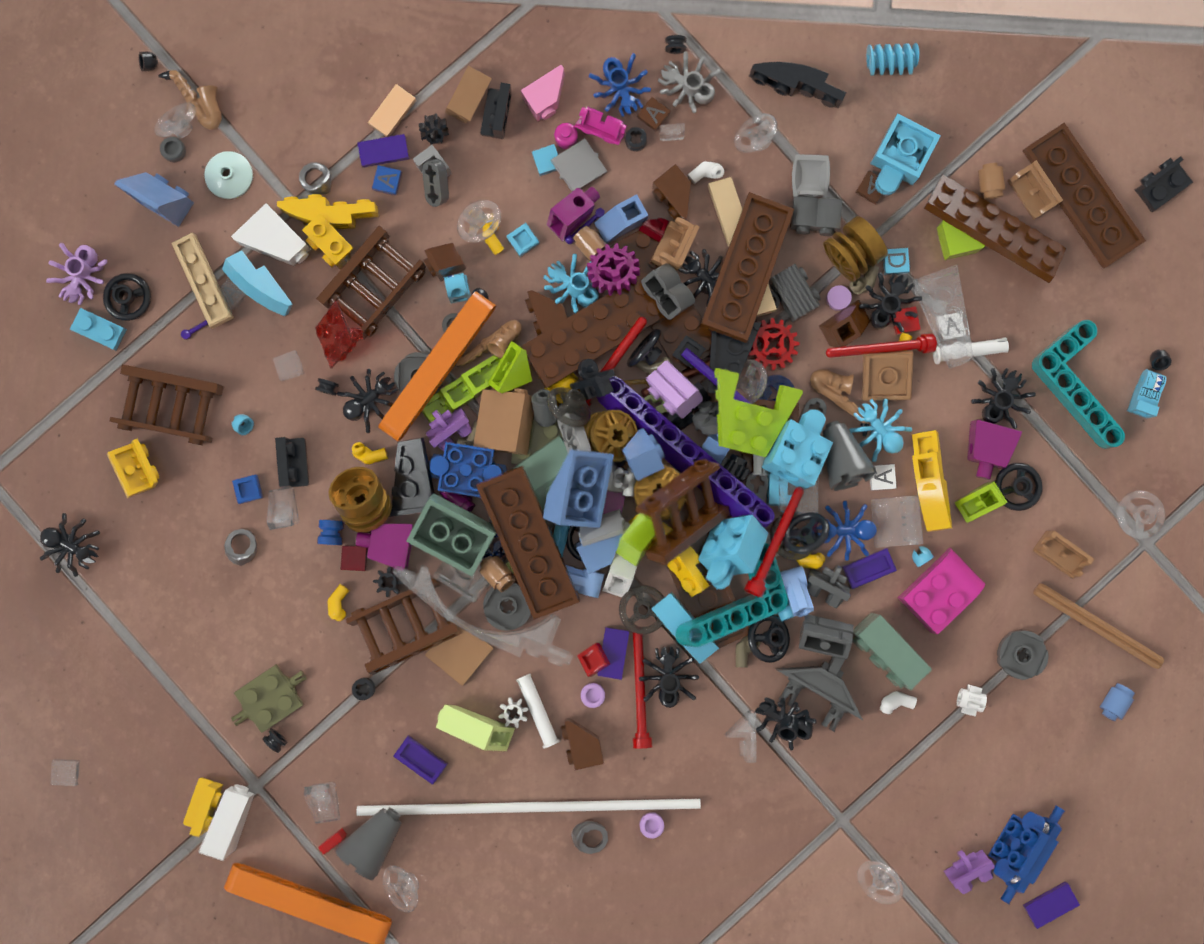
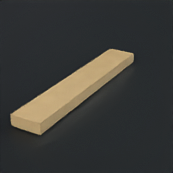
M731 177L708 183V189L728 247L742 211ZM767 285L756 317L777 310L769 285Z

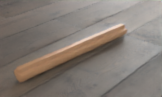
M1040 583L1036 586L1033 592L1034 595L1155 669H1159L1164 663V658L1048 586Z

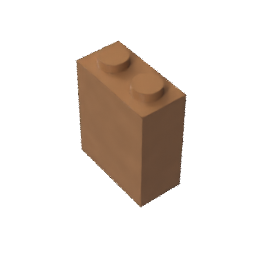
M493 387L492 390L482 389L474 447L493 449L497 452L527 455L534 416L532 396L528 395L527 390L515 388L513 392L500 393Z

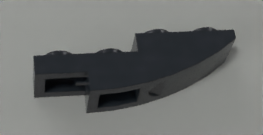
M764 62L753 64L749 77L755 83L762 86L766 84L774 88V91L780 95L792 97L795 89H798L802 95L809 98L815 97L821 100L822 104L830 108L836 107L839 109L846 95V92L825 83L829 75L828 73L806 65L789 62Z

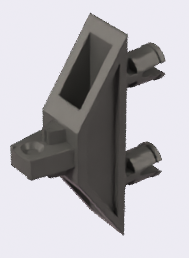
M833 656L829 663L824 661L821 667L809 666L776 669L786 675L789 680L778 699L785 698L786 700L790 695L787 702L788 706L791 707L801 689L806 687L831 702L832 706L821 723L824 727H827L831 722L829 729L835 732L844 713L847 714L848 712L863 720L844 681L841 679L844 672L840 669L845 659Z

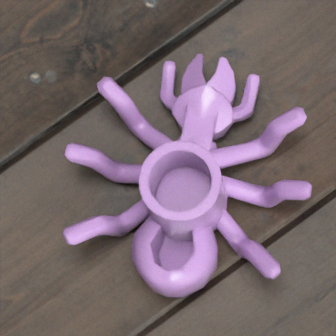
M60 243V248L69 257L65 262V266L51 260L48 263L66 271L71 276L47 278L46 282L66 283L71 280V283L61 290L58 297H63L64 301L69 297L68 302L74 303L80 296L78 305H81L84 295L79 285L82 284L88 291L89 299H93L94 291L84 279L101 285L104 284L103 280L92 277L90 274L103 270V266L108 262L104 259L98 263L97 267H93L98 261L97 253L93 248L81 245L75 251L74 256L63 243Z

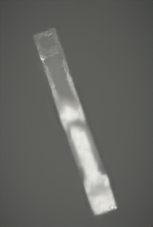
M397 565L394 566L393 573L412 592L440 615L478 639L518 657L521 656L524 648L526 649L525 653L537 658L540 655L549 658L548 661L555 665L562 666L563 663L570 665L573 657L571 652L551 645L561 621L559 616L551 614L533 626L516 631L498 632L481 629L457 617L443 603L434 588L429 567L421 565L419 573H415Z

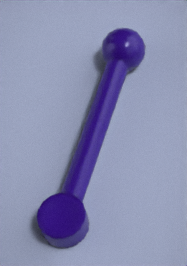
M598 208L593 217L572 235H568L565 238L566 243H574L573 237L583 227L590 226L596 219L601 218L605 214L604 209Z
M203 321L190 330H183L181 337L186 340L190 339L194 332L208 325L207 321Z

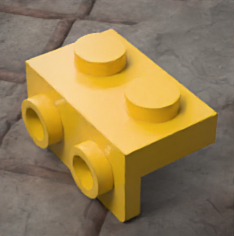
M318 214L302 229L308 236L305 241L315 251L320 248L325 253L322 258L331 268L336 265L341 270L347 263L344 258L353 250V247L321 214Z
M138 438L132 440L131 444L107 453L127 498L156 487L157 479H159L158 471L154 465H150L147 459L149 457L148 450L144 443L140 444Z
M203 777L198 779L183 821L185 826L191 827V835L200 837L208 831L213 820L214 810L218 808L223 796L221 793L223 784Z

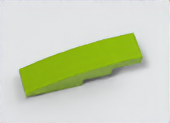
M495 355L491 356L463 373L460 378L433 395L422 411L428 422L431 423L435 420L432 413L435 410H438L441 414L447 410L453 413L459 407L465 406L480 396L482 389L489 390L492 386L488 382L502 358Z

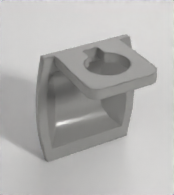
M795 154L792 168L793 196L826 198L830 180L829 155Z

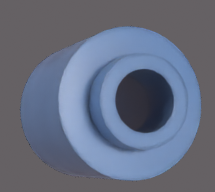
M1117 683L1115 687L1110 688L1100 705V708L1103 710L1102 715L1112 721H1116L1117 718L1123 720L1134 701L1133 696L1135 693Z

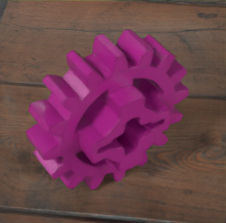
M618 243L611 249L606 244L604 251L597 248V256L591 255V263H587L588 279L591 280L592 287L599 286L600 293L608 290L609 296H612L613 291H617L619 295H622L623 288L630 291V283L637 284L636 276H640V268H638L640 267L639 259H636L635 252L628 253L627 246L619 249Z

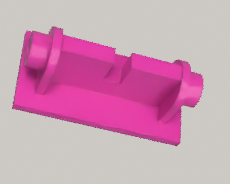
M589 106L587 108L582 107L579 114L581 117L574 126L586 134H593L602 138L607 143L619 145L627 128V125L623 124L624 121L609 115L606 117L605 122L601 121L603 113Z

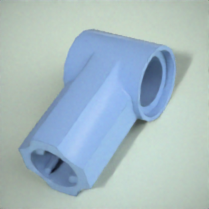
M566 565L577 592L599 598L605 574L597 571L589 574L587 569L581 570Z
M799 566L780 571L793 616L803 617L813 612L814 607L807 589L808 584L803 567Z

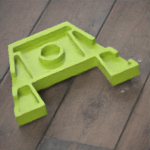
M715 368V378H717L718 387L716 399L719 405V414H717L719 446L766 457L799 401L803 390L779 385L774 409H769L734 400L739 373Z

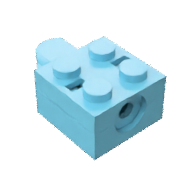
M897 114L870 163L881 169L875 182L877 191L882 195H892L899 188L902 180L913 186L919 179L941 135Z
M814 409L802 414L799 423L792 419L787 421L761 468L796 487H802L804 490L814 486L833 444L830 440L820 436L826 421L824 414Z
M753 515L724 519L710 530L698 560L707 568L706 578L715 588L723 589L727 587L733 575L754 572L769 533Z

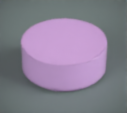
M841 285L831 288L826 296L828 306L836 311L845 309L852 299L849 289Z
M588 683L583 687L581 700L584 705L596 708L604 702L605 691L601 685Z
M655 812L646 813L640 819V830L647 838H657L663 833L664 821Z

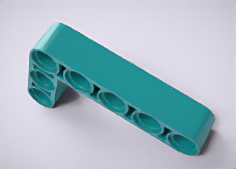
M1083 320L1071 326L1039 353L1032 361V369L1099 447L1104 449L1118 447L1125 440L1123 429L1066 364L1067 361L1097 336L1098 331L1095 323ZM1080 327L1085 329L1086 338L1080 336ZM1062 342L1068 346L1067 354L1062 352L1060 348ZM1043 358H1047L1049 360V369H1046L1042 365ZM1059 376L1066 380L1064 388L1058 383ZM1076 394L1082 399L1080 406L1074 402ZM1091 413H1094L1098 418L1096 425L1090 420ZM1108 431L1111 432L1114 439L1112 443L1108 442V440L1106 439V434Z
M767 543L764 544L754 572L748 573L750 580L757 574L769 547ZM776 557L768 571L766 580H764L766 582L764 586L766 590L762 598L751 594L681 624L675 633L678 643L684 646L701 647L783 611L788 605V596ZM732 613H733V615H734L733 621H731V615H732ZM713 622L714 626L713 630L711 631L710 625ZM691 630H692V632H693V637H692V639L690 640L689 635H690V632H691Z

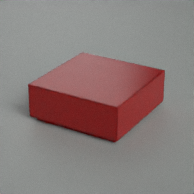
M916 306L903 308L902 311L895 313L896 318H894V321L902 324L905 329L903 333L921 330L918 316L914 318L905 315V312L909 311L918 314ZM894 326L895 335H900L901 332L898 327Z
M600 643L593 644L577 655L588 677H592L610 665Z
M343 828L339 829L326 839L318 849L322 854L328 853L346 838L347 833Z

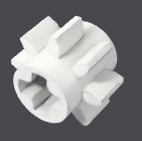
M967 685V690L960 689L957 696V706L962 707V713L976 716L977 711H984L987 696L981 693L982 688Z
M509 697V704L507 706L505 704L500 705L504 713L498 717L506 719L505 727L510 723H514L515 727L518 728V721L520 719L527 721V717L523 715V712L528 711L529 708L522 707L521 698L518 702H513V699ZM514 707H517V713L520 716L509 717L510 712L507 709L512 710Z

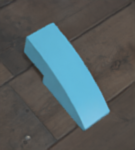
M242 250L225 259L222 270L240 290L273 312L282 316L289 314L292 302L265 266L255 269Z
M673 592L669 593L651 608L675 637L678 626L695 619ZM691 630L690 635H689L690 640H691L692 637H693V632H692V630ZM714 641L701 647L684 646L700 664L719 649Z

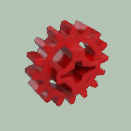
M774 318L770 319L769 324L762 320L760 322L761 328L758 330L752 345V351L748 357L755 356L756 359L753 364L756 365L761 362L762 370L767 365L770 366L771 371H775L776 365L782 370L785 368L784 362L788 364L793 362L790 355L796 356L798 354L793 349L800 345L799 342L793 340L798 334L797 332L790 333L789 330L792 325L784 327V320L782 319L778 324H775ZM774 329V330H778L779 332H778V333H769V332L766 331V330ZM777 338H780L777 341L776 346L770 349L768 352H766V349L770 344L769 342H773ZM785 338H787L788 341V351H786L787 349L784 347ZM757 339H759V341L762 344V350L760 352L757 349ZM776 356L779 360H768L766 357Z

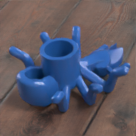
M632 53L626 70L623 69L620 60L615 57L605 60L603 72L609 81L602 80L599 76L592 73L589 74V78L596 80L600 85L611 87V89L604 93H594V98H605L616 91L611 103L605 108L606 112L614 107L619 96L622 97L619 107L621 117H624L623 107L627 114H631L630 106L637 112V104L635 102L638 103L641 109L643 105L639 99L629 95V92L640 95L644 92H651L650 87L642 89L628 87L630 84L639 82L648 73L647 70H644L636 78L628 80V75L632 70L636 57L635 53Z
M843 501V509L845 510L844 523H842L838 514L830 506L827 505L825 507L828 513L835 518L838 526L835 527L827 519L830 531L824 543L830 542L835 535L839 536L834 546L828 551V557L839 548L843 538L846 540L845 561L849 560L851 552L850 540H854L863 554L869 556L865 545L859 539L870 540L874 538L877 528L869 520L858 522L863 517L868 505L864 504L859 510V514L854 520L850 521L848 503ZM822 525L817 526L816 529L822 530Z

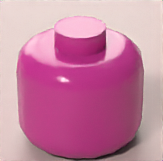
M570 123L558 125L554 132L556 144L562 149H569L577 144L578 131L576 127Z

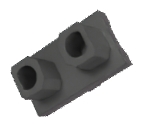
M836 565L831 570L825 566L822 573L816 569H810L807 582L809 595L817 598L821 589L828 591L829 594L825 602L834 608H838L843 600L848 601L851 596L849 593L851 588L844 584L847 577L840 574L842 567Z

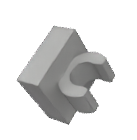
M612 466L607 491L623 493V489L628 488V484L623 483L624 474L628 475L629 471L621 467Z

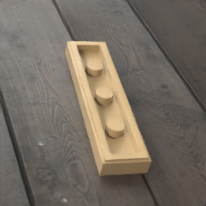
M192 232L173 242L172 246L209 327L214 329L233 319L234 317L196 234Z

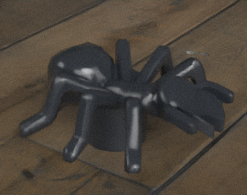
M706 249L702 250V256L705 258L704 268L702 269L699 256L695 252L690 251L693 257L687 256L684 260L687 264L683 263V268L680 267L678 270L685 275H697V277L688 279L683 284L688 286L698 282V289L694 292L693 296L696 299L701 292L708 294L707 308L719 275L715 270L721 264L723 257L719 256L711 270L708 271L710 255L707 254Z
M878 273V286L885 297L874 293L873 288L866 285L865 289L869 291V295L880 300L876 304L869 305L866 303L859 305L860 309L866 308L871 310L877 308L870 315V322L873 327L884 329L890 324L892 318L893 325L898 327L901 333L905 331L900 322L894 321V318H896L895 313L902 311L901 304H910L922 300V296L899 299L898 296L908 294L913 287V284H911L905 290L908 286L909 278L902 282L904 275H901L893 283L892 281L895 277V273H893L889 279L891 292L889 293L884 287L882 273ZM912 311L905 312L906 316L914 318L918 316V314Z
M991 368V382L998 392L988 389L986 384L979 380L978 384L981 386L982 391L992 396L988 399H972L971 403H989L982 410V417L985 422L996 424L1005 417V420L1010 422L1012 428L1016 429L1017 424L1009 416L1008 409L1011 407L1017 412L1030 414L1031 410L1015 405L1014 399L1035 397L1036 393L1011 394V391L1021 389L1027 380L1024 379L1018 385L1022 374L1020 373L1015 378L1017 372L1015 370L1009 373L1006 378L1005 376L1009 370L1006 368L1001 375L1004 386L1002 388L996 380L997 373L995 368Z
M367 369L365 376L367 392L363 390L354 376H351L350 380L360 392L359 394L337 392V396L354 398L347 401L343 406V415L350 421H357L364 414L366 433H370L369 413L375 411L381 419L384 418V415L376 406L377 402L389 407L394 404L378 397L380 395L391 396L398 391L395 388L388 392L395 385L394 382L388 384L391 380L390 377H384L379 381L385 375V372H381L376 377L375 389H371V369Z
M63 513L62 521L59 523L60 529L48 527L40 534V541L43 546L54 548L44 552V555L40 556V560L43 561L54 553H61L55 560V571L60 573L62 568L60 563L68 553L67 567L72 571L74 577H78L77 569L73 566V555L75 554L78 559L79 566L89 569V566L83 564L82 561L85 563H95L96 561L91 556H99L89 548L99 550V547L92 544L84 547L79 546L84 540L99 535L100 531L96 530L92 533L84 534L80 538L75 536L77 530L86 523V519L83 518L79 524L72 527L71 534H67L65 529L67 514Z
M663 647L661 649V657H659L658 648H655V656L664 665V668L661 669L646 658L643 659V663L662 674L661 676L649 675L639 677V681L659 680L658 684L643 698L644 702H647L658 689H660L658 698L661 704L667 708H672L679 702L678 689L692 700H696V696L680 685L679 679L698 680L699 676L688 674L675 675L684 666L692 663L694 658L691 657L681 662L673 669L672 665L679 658L680 649L676 648V656L674 657V649L672 647L669 648V653L666 652V647Z
M765 697V702L760 703L759 708L755 709V713L766 715L762 724L756 728L757 732L763 730L769 721L778 722L769 739L771 743L774 742L778 734L781 739L788 741L789 749L793 750V740L797 737L803 740H808L812 737L813 724H816L817 721L814 718H810L808 710L793 714L800 711L797 702H794L789 712L786 713L785 698H781L777 702L778 706L781 707V711H777L778 708L775 701Z

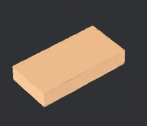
M396 84L368 121L369 125L384 136L390 137L414 105L416 98Z

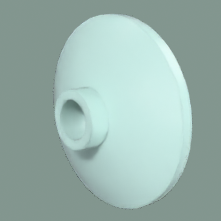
M226 151L211 158L205 168L204 176L206 185L213 194L223 199H234L240 197L249 189L253 180V171L245 157L236 152ZM229 169L230 174L226 177L223 176V171Z

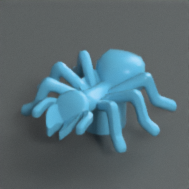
M577 254L572 256L570 277L566 274L565 266L560 261H557L556 264H551L554 269L548 267L549 277L546 275L543 277L551 284L555 282L558 284L563 283L556 288H553L551 285H545L544 289L555 294L567 288L562 297H558L555 300V303H563L568 295H570L571 308L574 313L578 312L576 299L582 307H587L599 298L598 291L592 287V283H589L587 266L583 273H575Z
M873 399L869 401L874 406V409L871 405L863 403L862 406L865 411L858 407V412L863 418L857 413L853 415L859 421L870 422L871 426L849 429L851 433L871 431V435L859 444L863 447L872 440L877 442L872 462H876L882 446L887 453L891 454L902 450L904 444L903 437L895 431H912V427H892L890 425L899 418V415L903 412L902 409H899L893 417L883 423L889 409L887 405L888 399L883 400V411L880 419L877 418L878 405Z

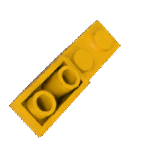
M312 194L307 199L285 197L284 201H277L278 208L292 218L309 224L318 214H321L334 229H356L355 219L379 217L377 205L369 199L357 200L356 204H347V202L342 201L334 202L333 206H330L326 197H322L320 194Z
M936 430L912 434L914 473L926 529L928 532L951 529L952 522L947 481L944 479L939 434Z
M638 515L628 521L630 525ZM663 523L665 535L671 532L672 528ZM656 537L650 544L649 548L655 544ZM690 546L667 565L678 577L683 589L693 597L710 585L695 566L700 562L698 560L699 556Z

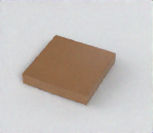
M894 351L864 354L862 400H911L913 352Z
M456 617L451 623H457L462 634L430 648L425 656L463 686L494 647Z

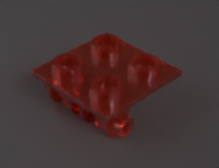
M338 300L333 303L315 327L316 335L320 340L324 356L330 368H333L337 362L344 361L348 353H351L356 347V343L363 338L361 328L348 327Z

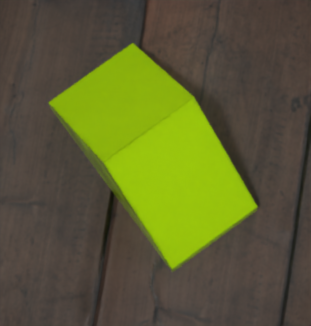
M944 220L936 228L944 260L975 254L985 247L984 244Z
M513 341L510 342L488 382L490 386L500 393H505L532 382L526 350Z
M988 482L954 503L965 521L969 523L1005 505L1007 501L996 483Z
M641 513L638 514L620 538L616 554L636 567L655 538L652 521L649 516Z

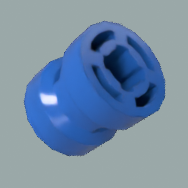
M319 520V528L323 532L318 536L317 544L342 545V537L338 531L343 529L344 521Z

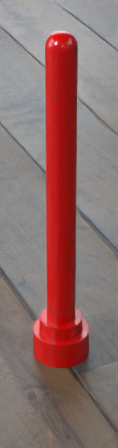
M645 317L638 318L600 372L609 369L614 370L647 324ZM582 396L574 399L572 404L576 405L580 416L587 415L591 410L590 401L592 399L584 401Z
M932 333L922 334L916 340L828 348L826 356L833 358L915 349L922 353H933L937 348V340Z
M802 487L795 488L756 576L747 581L744 590L754 596L762 598L766 590L764 587L766 582L764 580L804 494Z
M637 629L633 632L637 733H635V737L632 739L633 748L643 749L652 748V737L647 732L646 702L643 700L645 697V681H639V677L644 676L643 633Z

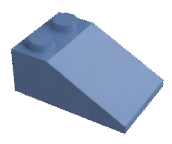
M145 172L119 179L115 182L117 187L138 203L178 227L194 204L188 198L189 193L179 186L173 189L167 185L169 181L157 173L153 177Z
M570 449L547 494L543 518L558 525L600 528L614 455Z

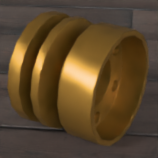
M856 216L844 225V234L835 232L832 238H828L823 242L824 250L834 267L852 282L859 279L860 274L864 275L868 271L867 264L874 267L888 255V250L880 235L873 226L859 216Z
M608 410L589 413L581 418L590 443L591 452L613 454V462L626 459L622 450L638 431L634 420L627 413L621 410Z
M664 465V469L636 481L634 486L636 505L638 506L647 497L652 496L658 486L664 487L680 474L675 469ZM685 496L677 500L679 512L683 508ZM668 508L660 513L662 521L671 519Z
M352 467L341 472L332 481L328 491L329 500L349 529L356 532H368L377 529L390 516L392 509L391 499L371 469Z

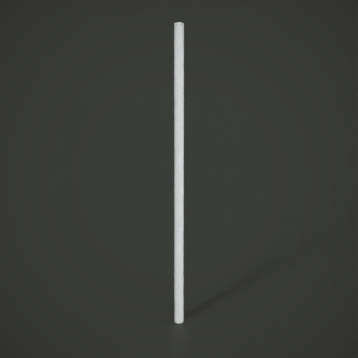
M700 799L371 805L357 806V816H374L382 808L388 810L389 807L400 815L700 809L701 803Z

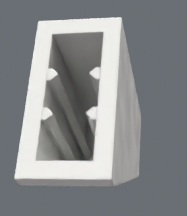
M267 203L231 236L241 246L293 266L296 263H302L308 257V252L311 250Z
M625 521L624 532L629 528V522ZM615 553L602 591L626 598L637 567Z
M236 784L234 787L231 786L225 790L199 853L224 860L236 850L254 797V793L248 792L249 788Z

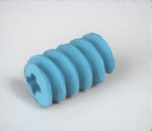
M905 43L902 48L900 44H895L893 48L890 44H885L883 49L880 44H876L874 49L868 44L866 62L871 76H874L875 70L878 68L880 75H884L886 68H888L890 75H893L895 68H898L899 75L903 74L904 68H907L909 75H912L914 67H917L919 62L918 44L914 43L912 48L908 43Z

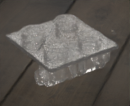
M918 495L871 499L872 521L877 528V533L874 536L875 548L923 544Z

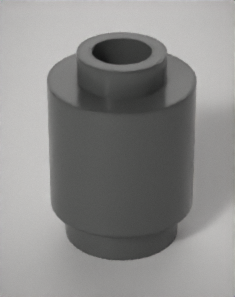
M539 390L532 396L534 419L538 425L550 427L556 423L558 418L556 395L549 390Z

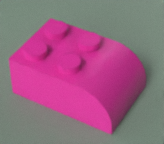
M948 548L897 598L930 633L938 635L981 593L985 583L951 548Z

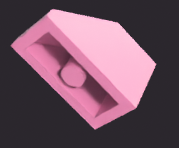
M562 65L521 90L522 99L537 121L542 118L544 120L550 118L558 108L564 81V68Z

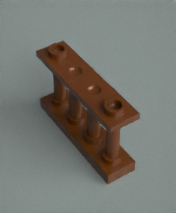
M380 225L316 298L327 309L330 306H336L361 328L357 334L363 339L367 336L371 337L379 327L377 324L411 284L414 281L418 282L426 272L424 270L426 266L423 261L419 259L414 265L388 244L390 236ZM377 251H383L408 272L400 283L396 282L373 262L372 257ZM362 269L370 271L392 290L384 301L380 300L357 280V274ZM346 287H351L377 309L368 320L342 299L341 293Z
M122 364L120 374L127 376V381L130 382L122 419L110 417L109 422L117 423L118 429L132 431V428L136 427L189 438L188 443L203 446L204 441L212 443L213 438L203 436L210 399L214 397V394L222 396L224 386ZM143 380L151 381V386H153L145 424L132 421L139 385L143 383ZM167 385L176 386L175 391H177L169 428L155 426L163 389H166ZM190 389L199 391V396H201L193 433L179 431L187 393L190 394Z
M705 459L697 460L691 467L635 507L637 513L651 517L656 537L655 544L646 550L648 560L667 565L730 515L728 506L714 502L709 476L720 469L718 463ZM698 484L701 485L705 503L699 510L693 488ZM685 496L689 517L684 522L681 521L677 500ZM668 508L673 529L665 535L660 513Z
M426 577L417 582L418 586L366 610L365 608L357 609L351 613V617L345 619L347 624L351 626L358 624L371 655L369 658L370 662L364 664L369 674L375 675L462 634L457 623L447 621L434 591V588L441 586L438 579ZM425 593L438 623L437 630L430 634L428 631L425 632L411 600ZM403 604L416 634L414 637L415 641L408 644L402 641L389 609ZM378 614L381 615L393 643V651L385 655L383 652L380 653L367 622L368 619Z

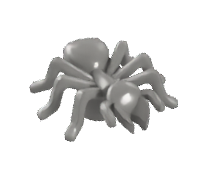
M684 52V76L680 74L678 66L669 61L670 66L664 65V68L668 71L661 70V75L666 81L659 78L658 82L665 86L676 83L678 85L671 90L662 89L660 93L671 96L683 88L678 99L673 102V106L679 105L686 94L689 99V107L693 113H696L697 110L693 97L699 104L710 103L714 98L715 89L708 82L714 76L720 74L721 71L717 69L703 79L700 70L705 57L702 56L696 70L688 73V52Z

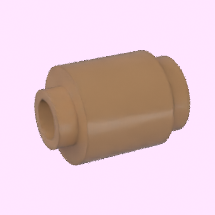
M997 163L982 165L983 169L978 170L980 192L983 194L984 199L1003 197V191L1005 190L1003 167L997 166Z
M585 226L573 237L576 242L575 245L589 261H591V255L597 256V248L602 251L605 250V241L593 228L590 229L588 226Z
M488 556L481 562L479 572L495 590L498 589L500 592H504L515 582L513 572L498 556Z

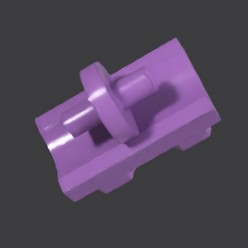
M461 407L453 413L447 410L441 414L438 410L432 412L435 420L429 424L431 429L426 432V435L434 448L438 446L444 451L445 442L454 443L450 437L453 433L457 431L461 437H466L472 432V429Z
M960 850L957 852L959 860L952 863V867L944 870L946 877L952 885L959 889L962 894H966L973 888L970 881L977 877L981 882L991 880L993 878L992 869L995 866L983 850L977 853L972 852L967 856Z

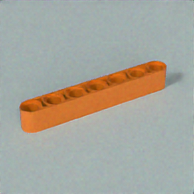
M477 291L472 294L378 426L379 429L397 442L405 436L496 308L494 303Z
M241 863L232 864L224 889L229 893L369 944H385L392 924V920L385 915Z

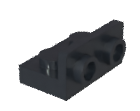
M501 82L500 90L488 89L480 131L482 136L504 139L512 97L510 84Z
M1181 156L1174 161L1172 158H1169L1158 166L1161 171L1154 175L1153 172H1150L1139 180L1142 185L1136 188L1135 191L1151 212L1157 210L1193 183L1179 164L1184 160Z
M275 438L279 487L309 486L305 438Z

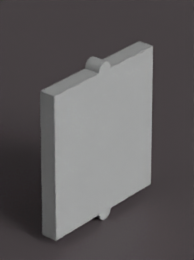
M586 139L551 159L552 164L560 174V179L565 181L571 191H574L576 188H583L607 172L598 158V153L593 151Z
M620 509L603 514L600 528L580 527L578 535L581 538L582 545L586 546L625 533L623 526L625 520Z

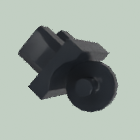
M585 359L579 363L578 373L583 380L571 383L570 387L572 391L580 389L584 401L596 396L602 397L614 391L609 380L616 376L613 369L598 372V366L592 359Z

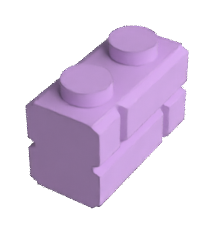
M668 360L663 362L657 370H654L646 378L650 386L647 389L656 400L661 398L665 402L662 405L671 415L676 413L680 418H684L691 412L692 408H695L703 400L699 390Z

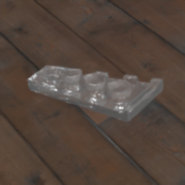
M958 264L913 280L911 284H913L916 296H922V300L919 301L949 369L972 361L974 355Z

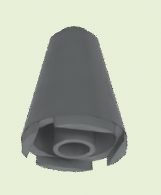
M839 421L828 423L822 433L824 438L833 442L826 458L830 489H834V491L845 490L858 486L857 482L863 478L865 482L874 478L877 475L876 468L847 425Z
M390 807L388 810L382 808L338 845L335 850L337 856L347 866L351 864L357 868L355 870L357 874L366 879L374 880L378 876L402 824L399 820L401 815Z

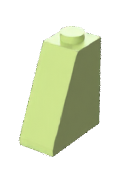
M444 704L443 709L439 712L436 728L476 747L492 751H507L515 730L514 727L509 725L505 727L504 723L462 707Z

